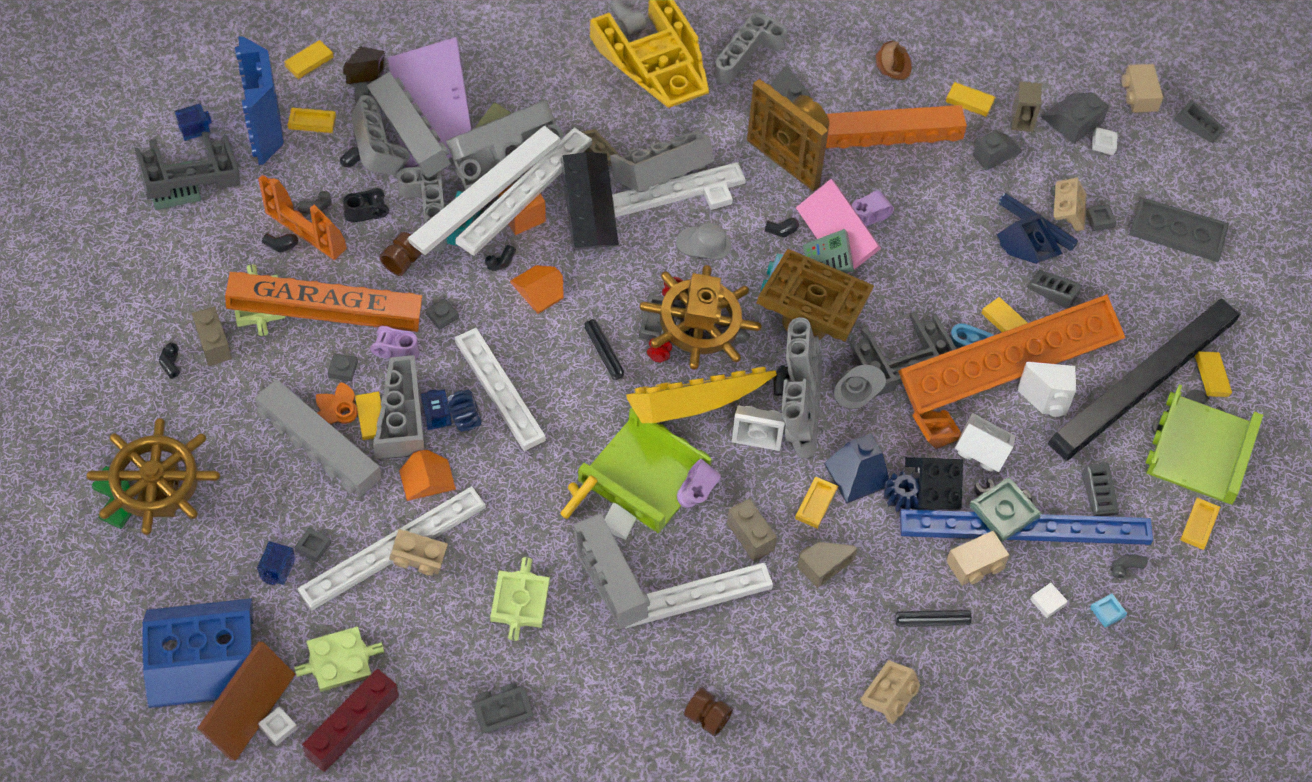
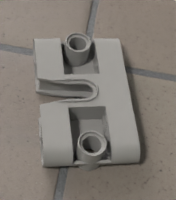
M547 100L540 101L446 140L456 165V174L462 180L465 190L506 157L505 150L508 146L514 151L543 126L559 136L560 140L563 138V132L556 125ZM467 163H469L473 169L470 176L466 175L464 172V166Z
M799 317L792 320L788 327L786 360L791 382L784 380L782 416L785 421L786 440L792 442L798 457L810 458L817 449L822 362L819 355L818 336H813L810 322L805 318Z

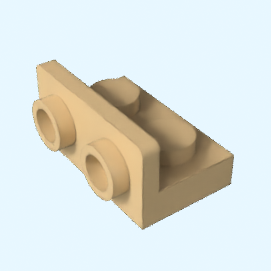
M1078 178L1056 182L1054 203L1055 220L1067 218L1068 223L1072 224L1075 231L1085 230L1087 193Z
M398 529L389 560L394 561L393 564L402 568H408V566L418 568V572L432 576L433 573H439L448 544Z
M888 660L860 700L863 706L885 714L887 721L894 724L897 718L904 713L905 707L912 697L918 693L920 683L914 669Z

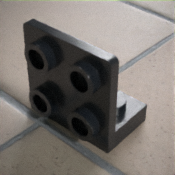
M905 457V467H915V472L919 473V508H962L963 459Z

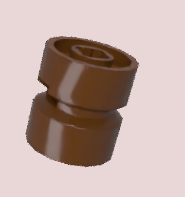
M401 232L393 240V245H389L379 256L383 266L397 276H403L411 267V263H414L422 255L418 249L409 243L408 237L411 234L407 232Z
M701 687L689 701L683 715L695 724L701 722L702 729L715 737L729 721L734 708L722 700L715 701V695Z

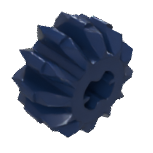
M469 389L454 392V394L448 397L452 418L460 432L470 431L481 426L480 410L473 393Z
M903 470L899 476L893 473L890 480H887L884 486L883 495L885 499H888V507L896 505V512L900 511L901 508L905 510L919 509V478H914L913 472L906 475Z

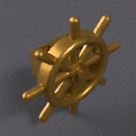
M710 265L703 266L702 274L692 273L691 279L679 283L669 272H662L661 278L670 288L662 301V305L650 302H641L639 305L642 311L660 314V323L664 333L651 341V346L658 348L671 341L680 349L691 353L689 367L693 370L699 367L700 354H712L724 350L733 362H739L741 355L731 345L739 329L760 331L762 328L759 322L742 319V311L738 299L749 293L748 286H742L731 292L720 284L721 278L711 276L712 268ZM680 299L686 306V309L672 307V305ZM726 308L730 317L722 316L721 310ZM672 316L684 318V321L675 325ZM714 324L729 326V328L722 334ZM690 328L694 329L693 337L683 332ZM706 330L712 336V339H703V331Z
M162 418L155 420L153 435L138 438L130 443H127L117 433L111 434L110 441L120 451L112 460L109 470H91L86 474L87 479L90 481H109L114 497L111 503L100 510L99 516L102 519H107L122 507L133 515L143 517L141 532L144 535H149L152 532L154 517H175L176 510L179 508L190 519L197 518L198 512L188 503V500L194 494L198 481H217L220 478L218 471H198L194 456L191 453L206 441L205 434H198L184 445L177 439L164 436L165 421ZM151 451L150 461H145L140 456ZM162 451L172 453L166 460L161 461ZM181 460L186 466V471L179 470L177 463ZM130 462L140 469V471L124 470ZM121 481H138L125 492L121 487ZM179 481H183L182 485L179 487Z

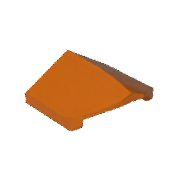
M535 265L510 280V283L537 314L564 299L563 275L554 266Z
M932 410L921 415L917 411H913L912 416L927 441L935 449L958 441L961 431L947 410H941L940 412Z
M420 450L413 453L399 470L407 501L456 490L448 459L429 450Z

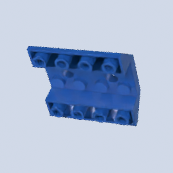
M239 36V46L235 47L237 60H242L238 62L240 75H245L241 77L242 87L245 90V99L242 100L243 113L246 114V127L251 128L248 129L249 141L252 143V155L258 158L259 165H264L284 144L269 52L244 36Z
M252 598L146 610L142 621L143 675L149 708L216 701L252 651L251 624H254ZM227 634L231 636V640L227 644H219L217 642L221 635ZM174 640L178 642L173 650H165L163 648L168 641Z

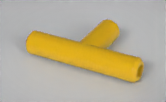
M590 475L580 488L575 482L568 485V489L573 497L560 512L562 517L568 519L598 481L594 476Z

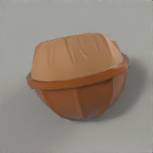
M891 40L883 43L875 56L876 66L883 75L896 80H905L912 71V63L906 51L907 49L901 46L899 42Z

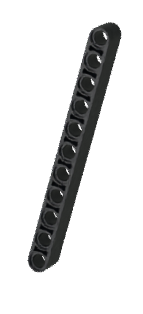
M1219 299L1051 437L1048 445L1065 461L1070 460L1190 361L1198 352H1201L1238 320L1240 313L1224 299Z

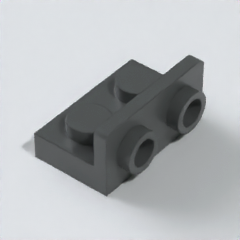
M516 682L502 686V692L492 695L491 691L476 695L477 700L471 702L475 710L482 734L534 716L523 685L517 686Z

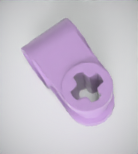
M876 190L852 203V207L866 227L887 219L894 211V207L880 190Z
M380 326L377 329L378 336L376 342L371 345L370 349L374 355L383 358L415 355V359H417L419 356L417 337L413 332L393 329L388 326Z
M698 460L689 470L687 478L677 492L679 504L685 508H691L696 504L704 502L719 481L721 474L704 460Z

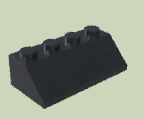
M585 152L562 155L561 167L573 251L619 245L607 153Z

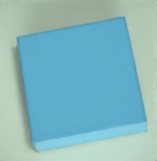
M1112 593L1093 603L1090 607L1105 628L1127 615L1125 609Z

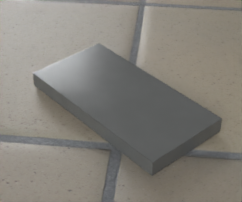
M1140 197L1129 235L1219 262L1229 223Z

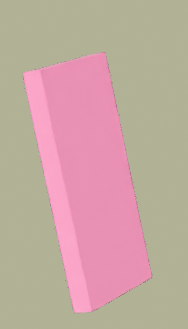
M832 179L796 207L817 239L843 229L848 232L854 270L881 249Z

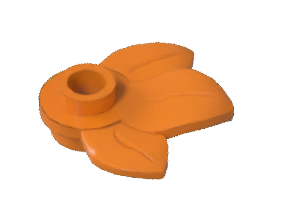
M340 382L335 394H316V403L320 409L317 414L330 425L336 422L342 424L351 423L358 415L357 407L354 404L355 394L347 384ZM344 411H349L348 414L342 415Z

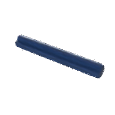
M1004 193L999 198V205L1021 219L1038 215V213L1008 193ZM1042 216L1055 241L1069 251H1072L1076 247L1078 240Z

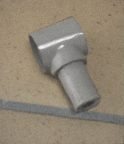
M612 0L610 9L618 17V26L624 36L627 37L646 28L645 18L639 10L633 12L621 0Z

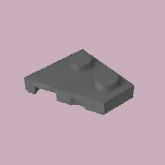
M785 66L770 84L774 90L787 97L791 102L800 95L810 97L808 90L788 66Z

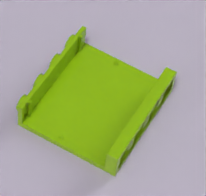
M1179 384L1175 393L1170 391L1165 405L1170 407L1168 412L1163 411L1159 424L1163 427L1161 431H1156L1152 444L1156 445L1154 451L1150 450L1145 463L1149 464L1146 474L1232 505L1239 494L1263 414L1254 411L1250 420H1245L1182 397V392H1180L1182 385Z
M631 407L628 422L590 466L584 462L578 469V481L583 484L590 475L594 476L598 482L591 490L611 503L618 504L635 516L637 520L659 534L681 507L677 500V492L687 478L689 470L700 459L711 466L712 458L705 451L697 450L691 446L683 437H677L669 432L668 428L662 424L641 423Z

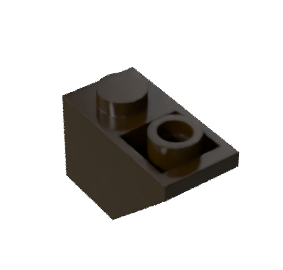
M360 46L355 53L351 54L349 61L344 64L343 75H346V84L374 81L380 78L384 72L385 51Z

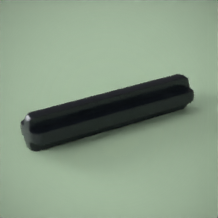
M595 319L586 321L585 330L612 379L622 378L624 376V369Z
M970 610L898 611L895 614V623L898 627L970 625L972 621Z

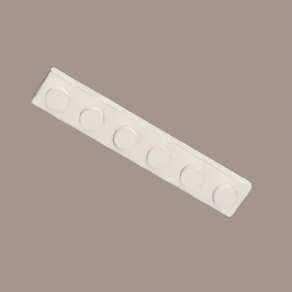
M477 328L455 337V343L523 451L545 442V434Z
M764 562L648 593L647 596L650 601L648 618L629 625L625 629L770 590L773 588V583Z

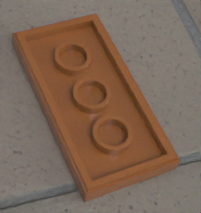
M258 641L197 729L228 759L236 761L258 730V723L267 717L296 674L264 642Z

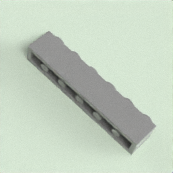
M388 72L367 85L379 107L427 178L451 164L447 158V155L450 154L443 142L438 143L441 139L434 128L429 130L432 126L425 115L420 117L423 113L417 103L411 104L414 100L408 90L403 92L405 87L399 77L394 79L392 74Z
M277 379L255 397L256 411L264 420L268 418L272 421L274 428L280 434H287L296 448L300 449L302 447L314 463L317 464L319 462L322 464L326 473L333 479L337 477L347 492H354L361 497L382 479L379 465Z

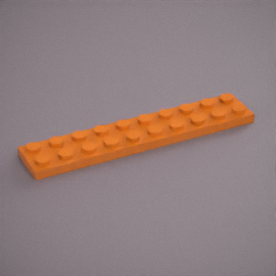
M1104 295L899 370L898 373L914 411L921 415L1021 378L1026 362L1059 364L1123 340L1126 337L1108 295Z

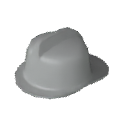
M705 223L700 227L686 228L676 238V245L679 251L692 257L718 260L727 256L731 250L729 237L723 228L715 223Z
M859 365L848 369L843 373L835 386L834 396L836 401L846 408L864 406L884 388L886 383L885 374L873 365Z

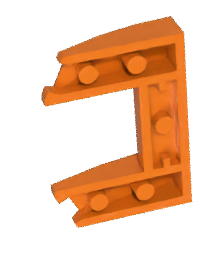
M264 175L258 178L266 214L333 260L338 258L347 249L341 231L315 204L310 208L311 223L299 211L294 210L291 198L279 180L275 178L270 179Z

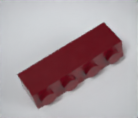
M377 668L302 743L305 757L325 773L399 697L397 684Z

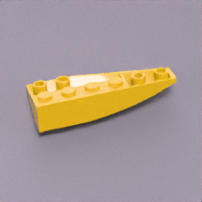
M766 367L752 368V373L746 374L745 370L731 372L729 377H725V374L710 376V380L705 381L704 378L691 379L687 384H682V382L660 383L653 387L634 388L635 393L626 394V397L641 423H657L698 415L736 401L775 377L776 370L766 371Z

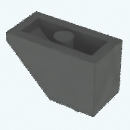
M995 130L977 139L973 156L987 171L1022 153V149L1009 135Z

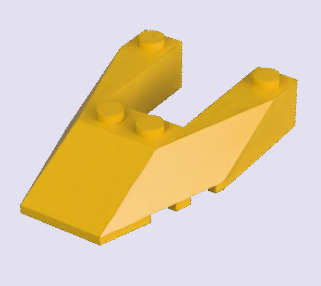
M649 0L648 17L658 33L630 43L610 12L590 19V38L598 51L666 107L671 108L709 94L698 36L674 0Z

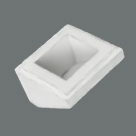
M613 503L605 521L613 535L626 540L636 521V517L618 504Z

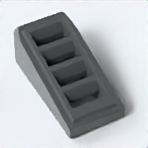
M1192 99L1173 119L1181 126L1211 143L1225 129ZM1211 127L1215 129L1213 133L1209 131Z
M1038 270L1027 288L1068 309L1078 297L1082 285L1075 281ZM1041 278L1045 281L1042 285L1037 284ZM1049 283L1053 284L1051 288L1047 287Z
M1109 463L1086 465L1082 472V478L1093 516L1118 515V504ZM1104 483V486H1095V485H1094V484ZM1107 493L1105 496H1096V494ZM1098 503H1110L1107 506H1098Z

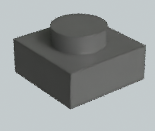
M1109 204L1087 208L1086 215L1093 231L1115 228L1117 222Z
M446 298L425 309L426 315L439 330L459 319V313Z
M333 353L328 370V378L352 382L358 363L357 357Z
M309 527L296 544L295 551L317 563L330 546L331 539Z

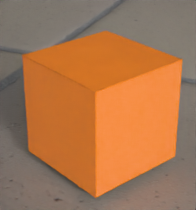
M509 185L506 189H504L501 193H499V194H498V199H499L512 185ZM541 193L508 223L515 235L546 222V203Z

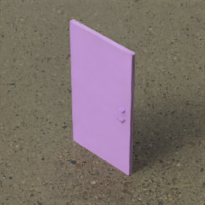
M454 37L388 57L390 73L394 79L399 77L405 87L403 92L408 90L414 100L411 104L417 103L423 113L420 117L425 115L432 126L429 130L434 128L441 139L438 143L443 142L449 151L446 140L472 130L457 38ZM399 137L400 146L407 149V147ZM410 153L404 168L419 167ZM451 153L447 155V158L452 157Z

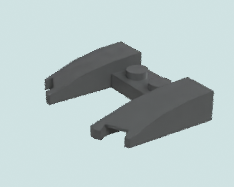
M202 132L208 161L169 167L164 166L156 139L149 141L152 149L141 153L138 147L135 148L147 200L171 196L170 189L215 182L217 189L239 186V169L227 136L223 135L222 142L209 140V132Z
M918 312L910 313V319L924 350L890 361H886L868 327H864L861 330L864 338L857 344L854 340H850L849 345L858 366L873 365L885 374V386L876 396L894 391L896 385L903 383L898 373L899 370L956 349L936 313H933L932 321L919 320Z

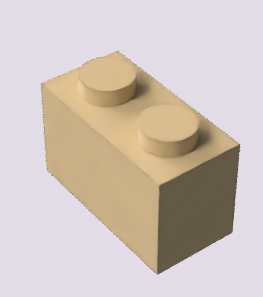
M1154 64L1128 65L1126 73L1122 75V86L1126 87V102L1128 105L1130 104L1132 113L1158 112L1163 95Z
M991 531L951 549L946 562L963 586L969 582L975 584L982 580L984 575L991 572L992 574L1001 572L1006 567L1009 554L995 532Z

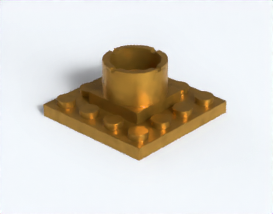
M759 78L753 83L747 141L814 192L820 187L829 131L828 116L818 102H814L811 97L800 95L791 102L787 97L774 90L770 84H766Z
M787 248L759 294L756 304L782 314V325L787 331L789 323L795 318L801 317L810 322L813 336H818L819 340L828 334L835 339L846 342L872 293L874 285Z

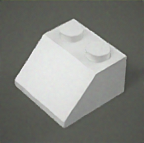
M1026 362L1018 385V391L1042 414H1050L1053 417L1066 416L1076 392L1075 366Z
M738 405L734 419L732 442L780 451L785 426L782 413L775 410L766 411L756 409L753 406L744 407Z
M972 413L956 443L955 449L958 450V454L969 460L973 458L981 462L980 466L991 472L993 470L999 472L1014 446L1015 435Z

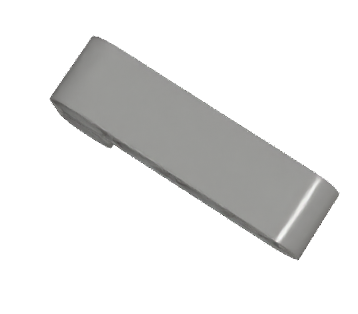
M762 13L752 14L717 57L715 79L719 83H730L760 45L774 51L782 50L786 45V25Z
M363 95L359 98L351 114L361 163L368 170L397 176L398 172L405 167L410 153L400 145L387 143L379 105L374 98Z
M420 167L404 168L398 172L399 193L407 198L422 197L425 223L444 208L440 171L429 178L425 176ZM447 237L434 247L432 251H442L445 249Z

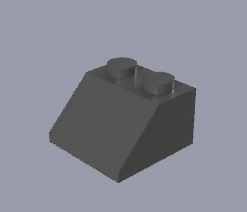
M1093 92L1072 93L1043 114L1041 118L1075 144L1104 122L1109 105Z

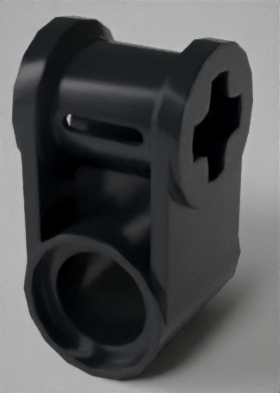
M374 188L368 191L347 194L343 199L345 219L348 222L357 223L386 217L389 214V207L384 202V191Z

